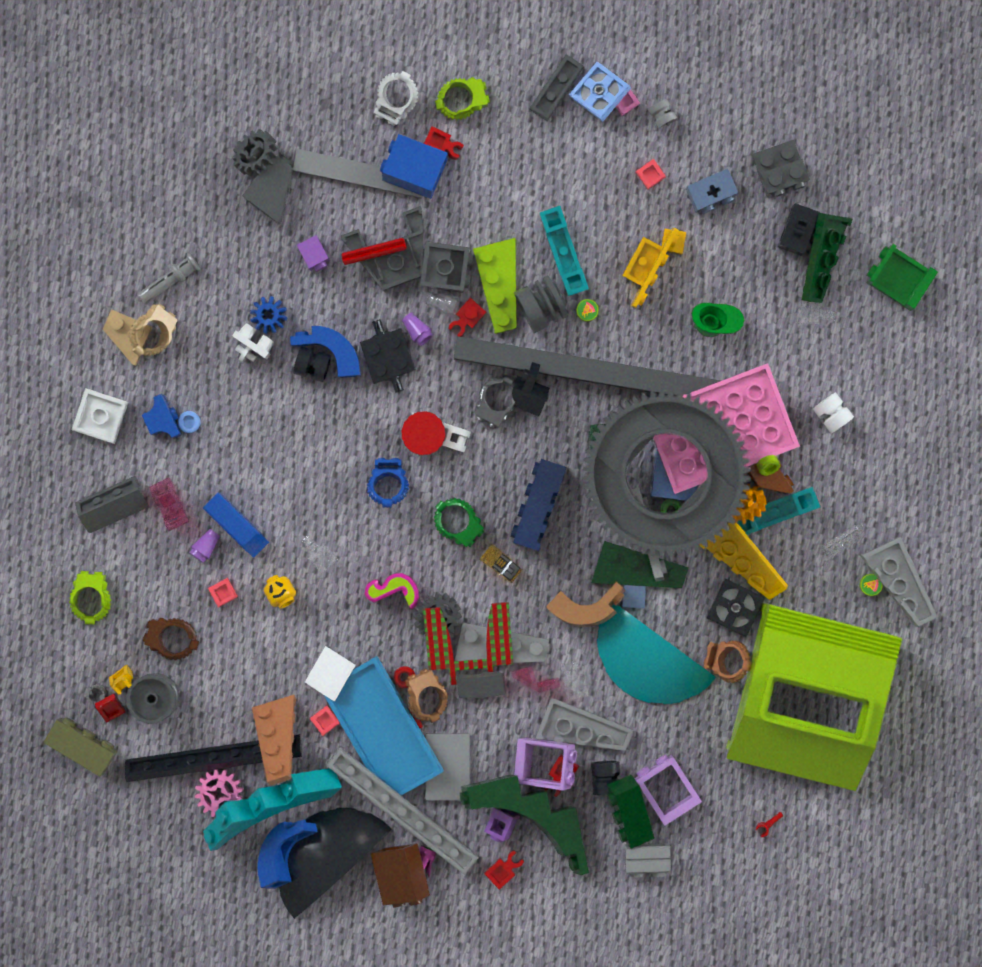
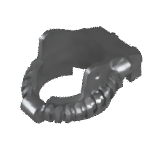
M508 375L506 377L496 376V378L492 377L491 380L488 379L482 385V389H480V401L476 404L478 409L476 419L484 422V420L489 422V426L495 429L496 427L499 428L502 422L507 421L508 415H512L518 409L514 400L512 405L503 411L493 410L486 401L487 391L494 384L504 383L513 390L514 378Z

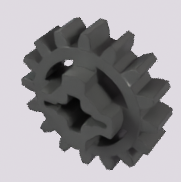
M258 129L257 133L252 130L250 136L243 135L244 140L237 142L239 147L233 149L236 155L232 157L235 161L234 166L244 175L247 173L251 177L253 173L260 175L261 169L267 171L266 166L273 164L271 159L277 157L274 151L278 149V146L275 144L277 141L267 131L263 132L261 129Z
M436 592L435 597H432L430 593L427 594L428 600L426 601L421 598L422 605L415 606L418 613L413 614V617L417 620L414 624L419 628L418 631L422 635L425 634L423 609L440 607L448 631L454 634L453 627L460 626L457 619L462 618V615L458 612L461 608L456 604L457 601L453 597L450 598L447 593H444L442 596L439 592ZM444 604L448 605L449 608H450V610H448L447 608H445L443 605H444Z

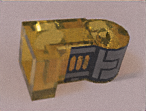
M493 544L490 545L479 559L510 583H513L523 570Z

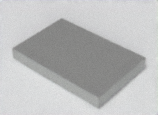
M426 733V740L444 769L441 774L426 781V800H460L461 786L470 784V733Z

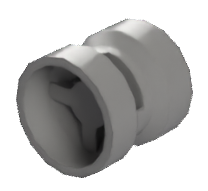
M667 99L654 104L648 109L651 116L655 117V124L658 129L667 126L666 123L669 125L678 119L676 114L671 112L670 103Z

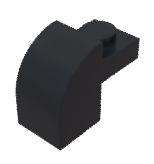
M532 362L529 370H524L522 377L517 375L512 390V397L519 408L533 415L540 416L550 388L535 382L540 364Z

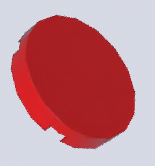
M427 411L416 412L410 415L404 422L401 430L405 446L412 453L418 455H430L438 451L445 439V427L441 419Z

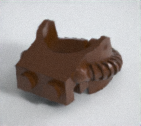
M153 618L149 620L147 628H149L148 633H145L143 637L144 645L150 646L151 651H158L162 657L169 658L170 660H181L186 658V656L188 657L193 650H197L199 641L196 640V631L191 627L192 625L179 618H170L168 620ZM170 626L183 628L187 632L189 639H191L189 647L180 653L170 652L163 645L162 635Z

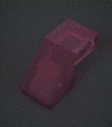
M169 477L150 486L153 500L162 513L168 531L189 522L185 508Z
M532 666L511 671L513 678L539 693L561 687L558 677L536 682Z

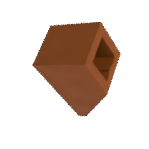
M757 463L749 466L751 471L747 473L758 488L786 494L794 492L792 480L787 474L783 475L780 469L771 475L765 476L760 474Z

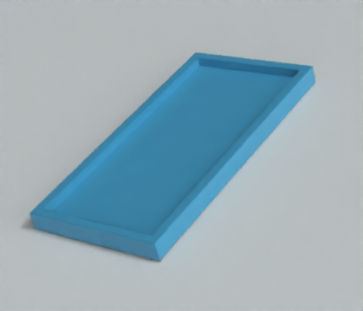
M377 656L353 669L335 702L324 695L365 767L400 795L409 792L444 771Z

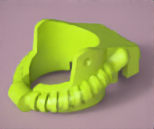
M474 77L468 80L455 78V80L451 79L450 82L447 81L440 88L441 91L438 92L439 95L437 96L438 100L435 101L436 109L441 110V113L445 117L451 118V120L466 119L474 111H480L482 108L488 107V103H490L489 96L485 95L484 91L487 89L485 81L482 82V79H475ZM462 87L469 91L472 96V102L467 108L453 112L445 107L444 97L450 89Z
M81 571L77 574L76 580L73 581L74 589H72L71 597H69L70 608H72L71 611L74 612L78 619L80 618L81 621H85V625H95V621L102 620L109 613L111 596L108 594L109 591L106 590V575H102L103 572L89 574V571ZM92 587L99 591L101 595L102 609L94 616H86L79 609L78 597L83 590Z

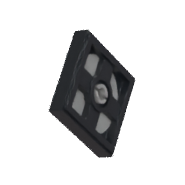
M725 578L706 618L747 637L765 597Z

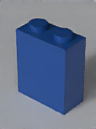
M398 134L396 141L392 140L390 143L388 160L384 159L381 164L382 181L432 199L447 163L448 152Z

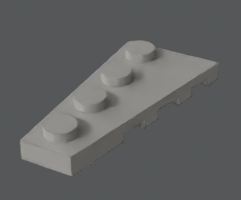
M901 537L860 555L915 627H919L937 618L936 612Z
M551 697L535 739L626 751L634 730Z

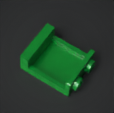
M895 244L890 245L889 248L885 246L878 256L881 259L878 265L873 264L866 276L869 279L866 283L912 311L923 297L938 271L932 267L926 268L898 250Z

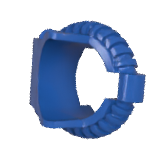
M378 458V460H375V469L371 471L372 477L369 478L370 480L367 483V493L375 503L382 504L383 508H392L393 504L401 502L400 500H403L407 496L406 494H408L409 484L405 476L406 471L402 469V460L399 458H392L391 460ZM379 466H398V467H379ZM384 477H394L402 485L401 490L392 499H383V497L375 492V486Z

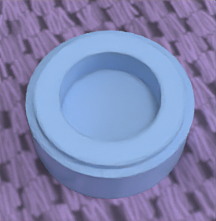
M192 411L183 412L178 419L179 428L186 433L196 432L201 424L200 417Z

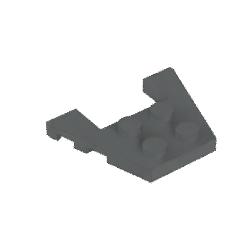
M421 206L402 213L410 233L402 237L405 240L406 250L360 261L383 291L421 277L424 257ZM359 229L340 236L350 251L365 247Z

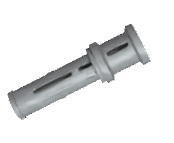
M189 253L186 259L177 265L173 264L169 272L137 294L146 305L178 281H185L186 277L192 272L201 270V267Z

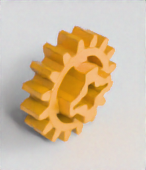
M758 486L742 491L748 497L747 499H740L745 506L744 508L737 507L741 513L740 516L732 515L736 520L734 524L739 520H742V523L745 524L747 519L753 522L754 516L761 517V512L766 510V498L763 490L758 491Z

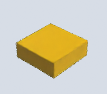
M664 229L661 246L664 245L671 229ZM678 231V241L674 247L670 246L667 252L682 255L686 232Z

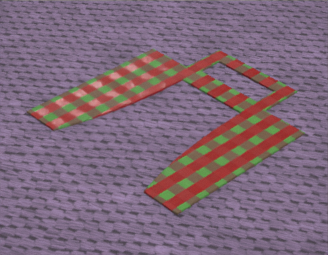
M509 602L491 603L487 624V659L454 661L451 639L441 608L423 609L429 670L449 669L451 685H457L456 670L487 668V672H494L493 666L513 664Z

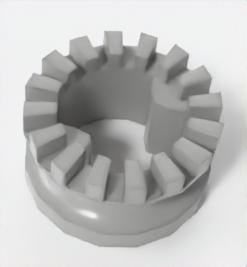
M98 684L89 687L86 691V699L94 705L99 702L91 697L94 693V688L102 691L99 701L107 697L106 689Z

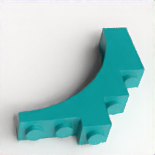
M330 768L291 774V780L284 781L280 785L258 788L248 799L225 802L215 812L216 818L203 831L204 839L210 851L218 850L237 834L271 816L303 804L333 797L342 788L339 778Z

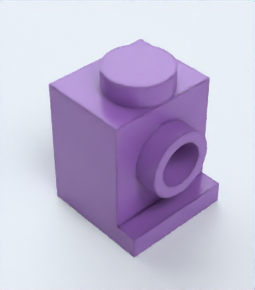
M494 808L484 832L489 834L491 839L497 842H504L510 839L520 814L507 809ZM501 821L506 823L505 828L501 826Z

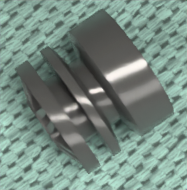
M548 275L543 277L545 288L542 287L538 280L535 281L536 293L533 294L528 286L514 292L516 300L534 333L548 327L545 318L548 315L555 323L558 322L556 311L559 312L562 319L568 317L565 300L557 285L552 282Z

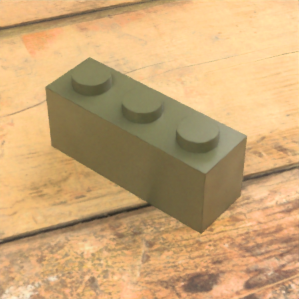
M67 717L57 719L43 743L99 777L104 775L117 753L113 749L114 745L106 740L100 742L94 738L95 734L85 728L83 731L75 727L76 722Z

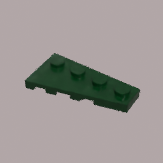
M824 213L818 214L801 300L815 303L823 302L832 277L829 274L830 270L837 264L839 257L836 254L840 244L844 245L847 237L844 235L847 226H851L852 218Z
M604 541L591 583L615 584L617 582L620 585L682 588L689 567L664 560L667 573L663 574L665 580L656 582L648 554H642V552Z

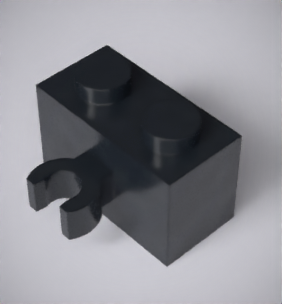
M795 203L791 208L777 247L803 256L805 252H809L813 240L810 238L816 229V222L820 212Z

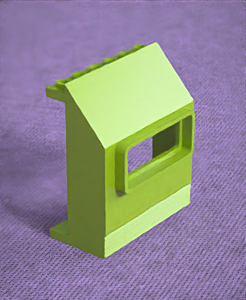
M763 603L760 609L762 616L750 660L752 666L751 670L747 672L732 737L727 742L726 748L728 753L726 759L856 791L876 748L902 638ZM778 681L861 702L862 706L855 733L768 712L774 683Z

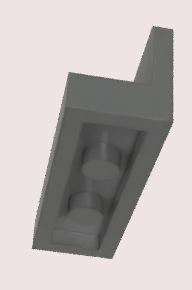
M136 476L75 502L78 518L88 533H92L149 507L141 492Z

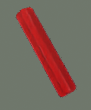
M404 238L344 252L341 254L344 265L404 251L406 250Z

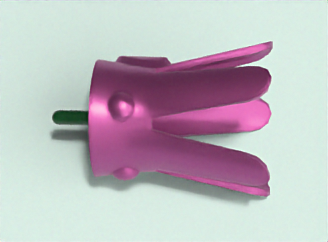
M421 845L419 851L423 868L425 869L426 867V874L428 873L430 878L432 862H434L436 852L430 849V847Z

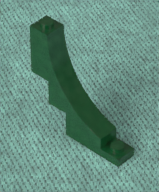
M510 774L461 786L460 801L463 806L465 805L466 809L502 808L522 815L541 829L551 841L558 854L563 856L570 855L568 862L573 873L578 875L589 873L576 807L567 806L550 810L546 791L539 790L521 795L517 775Z

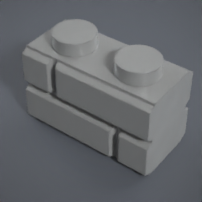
M669 843L641 844L632 849L627 844H624L625 872L630 874V877H644L643 873H652L653 877H665L666 873H671Z

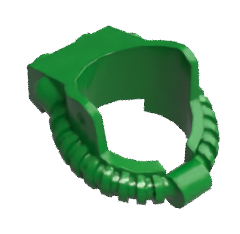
M450 498V500L447 499L445 502L440 501L435 506L437 511L435 512L434 522L437 531L443 537L445 536L446 539H454L457 545L463 544L465 547H471L475 543V537H480L485 532L483 530L484 527L480 525L481 519L475 516L474 509L465 500ZM457 505L467 511L469 521L466 529L461 532L451 533L442 526L441 516L447 506Z

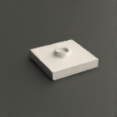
M85 388L72 430L115 444L129 402Z

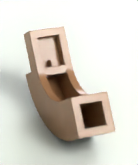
M616 582L598 602L591 605L576 604L560 591L546 608L567 624L578 627H592L608 621L617 613L611 606L621 602L625 596L623 593L626 590Z

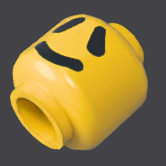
M274 575L266 581L267 585L263 591L272 607L283 609L295 601L296 590L288 577Z

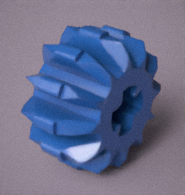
M272 296L269 298L268 303L262 297L261 306L259 303L254 302V306L258 310H250V313L257 316L250 320L252 323L258 322L255 328L260 330L263 327L264 334L268 333L269 327H271L273 333H276L275 325L282 329L284 325L279 321H287L288 319L286 316L281 315L287 309L285 307L279 308L282 305L280 300L274 304V297ZM273 310L274 313L272 315L274 317L271 320L269 318L264 320V317H266L264 312H271Z

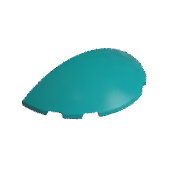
M613 604L611 606L617 613L608 621L598 625L597 647L605 671L620 689L638 700L662 704L682 702L704 691L716 678L618 605Z

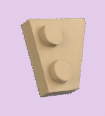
M111 309L103 330L126 358L136 366L140 356L132 351L133 346H131L132 343L129 341L130 328L135 323V319ZM146 325L138 333L139 346L143 349L153 328L149 325Z

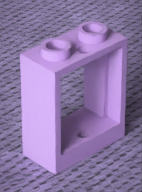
M519 738L514 775L518 776L519 784L557 790L571 789L575 780L573 763L577 759L575 744L534 738ZM533 746L564 750L561 781L530 777Z
M666 754L659 757L655 761L656 765L650 769L646 766L636 773L638 776L634 778L664 826L702 802L672 755L667 756ZM672 765L691 795L665 812H662L644 782Z

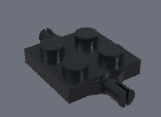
M381 319L373 321L376 335L360 342L373 384L382 381H392L395 393L404 391L400 378L416 369L403 329L384 332Z

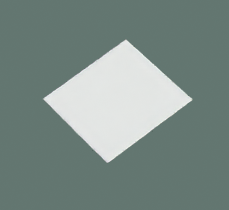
M325 646L305 683L335 702L355 664Z

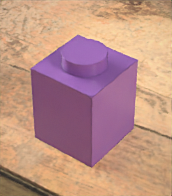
M317 235L297 245L310 271L315 269L318 272L328 266L326 263L330 260Z

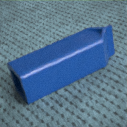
M218 492L203 507L253 558L269 543L263 534L221 492Z

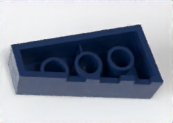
M541 459L540 463L535 462L532 471L535 479L533 484L528 483L524 494L528 496L526 505L521 503L517 515L521 517L519 526L514 524L510 536L514 538L513 543L539 551L540 543L545 534L548 519L552 513L567 467Z

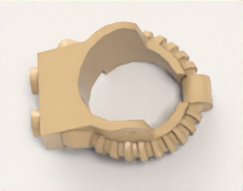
M161 304L152 305L145 315L134 321L135 323L130 328L129 341L132 343L131 346H133L132 351L138 356L142 354L145 356L159 354L172 340V332L176 330L177 319L173 313L165 311V307ZM149 321H152L159 326L162 334H160L159 342L155 347L143 349L139 346L138 333L145 328Z

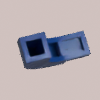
M311 326L312 335H309L308 331L296 332L295 336L290 337L292 347L320 345L330 349L337 361L339 378L361 376L358 355L351 343L339 332L328 327Z
M306 820L294 823L281 822L269 832L261 846L258 857V877L261 888L276 889L291 882L288 868L290 850L299 840L318 832L315 823H307Z

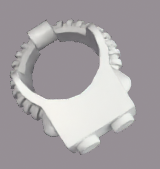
M404 71L401 74L396 72V74L386 75L382 82L380 81L379 89L377 90L379 98L376 101L377 107L374 110L376 117L380 119L385 118L389 124L394 126L399 124L401 119L407 117V112L413 109L418 98V89L415 87L414 81L410 79V74ZM392 80H402L409 87L410 99L403 107L391 105L386 98L387 87Z

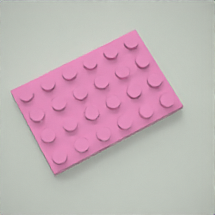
M768 363L691 392V400H694L697 396H700L701 404L708 400V408L716 405L715 413L723 411L724 413L721 418H730L728 426L736 425L733 433H741L737 441L744 440L745 444L740 448L748 450V453L743 455V457L750 459V462L744 466L747 467L758 463L765 456H776L800 447ZM658 434L653 437L674 494L698 486L707 479L705 460L693 443L675 434Z

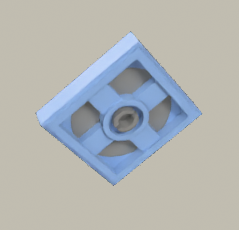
M596 62L571 91L569 96L603 122L630 91L631 87L599 62Z

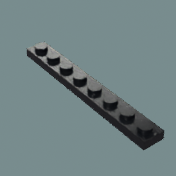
M300 734L294 735L292 758L302 757ZM259 740L126 759L125 779L126 782L263 763Z

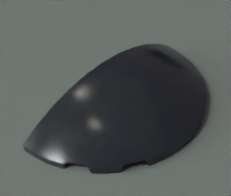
M347 807L320 811L305 819L307 823H315L318 832L294 844L288 857L291 882L279 887L282 901L291 916L295 919L374 848L392 828L371 813Z

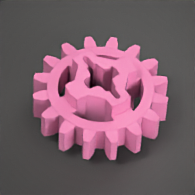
M215 769L214 775L208 771L206 773L207 779L204 777L199 779L202 785L195 787V789L200 791V793L195 795V798L201 799L197 805L198 807L205 806L204 813L210 810L211 817H214L216 815L215 812L220 808L223 801L243 799L239 793L244 788L237 786L241 780L235 781L233 779L235 773L229 776L227 775V769H224L222 773ZM218 778L217 784L214 786L207 785L209 781ZM227 781L231 784L233 791L229 790L226 785ZM218 788H221V793H224L220 798H217V793L214 792ZM205 795L209 796L212 801L211 804L207 801Z

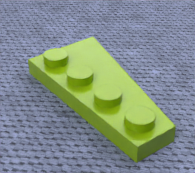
M516 238L473 248L495 334L516 329V297L514 295V292H516Z

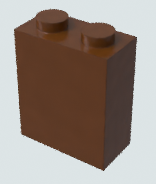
M418 843L386 847L370 853L383 905H392L393 908L409 903V906L421 904L423 898L430 896Z

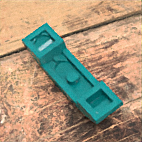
M561 206L539 212L567 295L570 296L588 290L589 287L577 258Z
M812 486L766 503V510L761 512V517L754 516L753 522L747 519L745 524L742 523V520H739L737 523L748 535L818 509L821 506Z

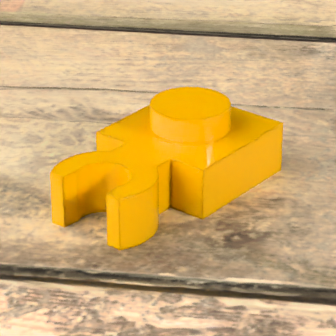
M125 665L109 677L110 686L118 695L121 694L122 689L131 687L133 679L132 670L128 665Z

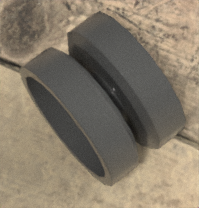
M160 673L147 674L135 680L128 689L126 696L127 708L131 715L138 721L147 724L159 723L171 716L177 709L180 700L179 689L175 682L167 675ZM149 695L155 696L156 700L154 703L153 699H149Z

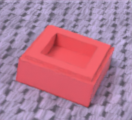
M654 159L635 172L647 190L666 178V175Z
M228 578L208 588L218 608L238 597Z
M328 705L310 718L322 736L340 724Z

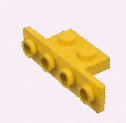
M672 228L663 246L642 237L622 276L641 285L631 304L634 308L638 305H643L648 295L645 293L648 285L653 286L658 277L656 271L659 265L663 267L669 257L666 252L670 246L674 247L679 239V235H677L678 229Z

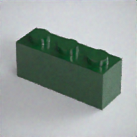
M629 775L608 784L609 794L607 799L611 807H614L615 812L612 813L615 823L619 825L620 830H617L621 842H626L630 849L655 839L640 785L633 776Z

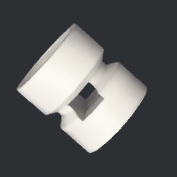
M836 392L813 408L819 419L825 420L824 425L831 434L854 418L847 407H842L843 401Z

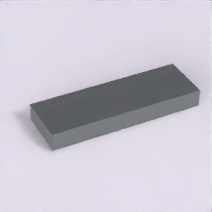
M566 54L529 110L548 121L584 66Z

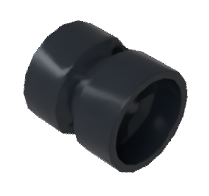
M301 347L295 361L293 374L303 377L310 375L311 379L324 382L330 365L331 355L322 352L314 354L312 349Z
M611 760L591 763L592 776L595 777V780L592 782L593 795H608L607 785L620 780L617 778L620 774L619 761Z

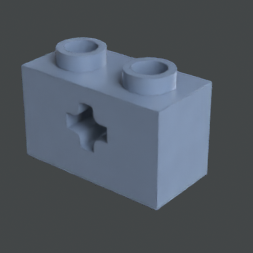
M728 169L686 187V192L695 212L701 211L702 214L714 210V205L722 203L724 206L735 201L734 197L738 194ZM710 188L713 191L717 190L718 193L716 194L715 198L713 195L708 196Z

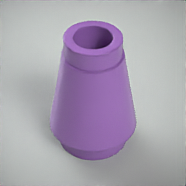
M409 313L402 319L414 343L422 346L432 338L431 328L414 316L413 313Z
M209 529L191 546L190 554L204 563L206 559H210L220 536Z

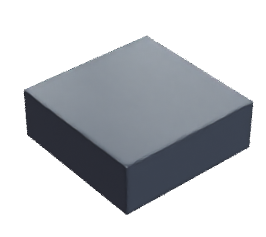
M623 585L626 591L623 593L625 596L622 600V607L645 608L646 586Z

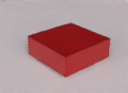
M115 693L95 703L97 711L106 723L126 713L123 704Z

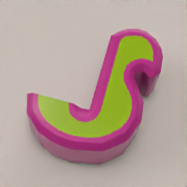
M394 573L387 577L382 586L379 585V580H373L368 583L365 588V596L368 600L375 603L402 590L412 610L418 603L419 590L410 576L404 573Z

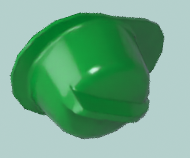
M700 303L692 311L694 328L706 337H715L719 334H733L739 331L744 324L742 312L732 305Z

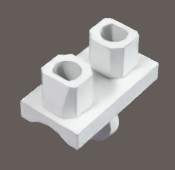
M247 323L239 332L235 331L232 335L247 346L246 348L240 345L236 347L235 350L241 354L239 361L243 363L248 358L254 362L257 357L251 353L252 350L268 359L271 355L268 352L271 350L274 341L263 335L259 342L255 344L251 341V338L257 330Z

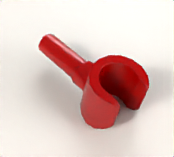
M781 812L767 822H760L756 825V830L759 827L766 828V831L760 837L768 835L769 828L783 817Z

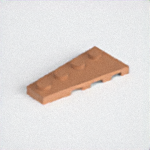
M295 695L252 707L269 786L291 780L292 743L294 741L293 723H295L294 707L296 706Z

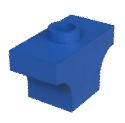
M159 394L153 397V408L149 412L142 414L150 435L155 436L166 432L174 439L181 436L182 433L176 422L179 417L175 408H170L165 395Z

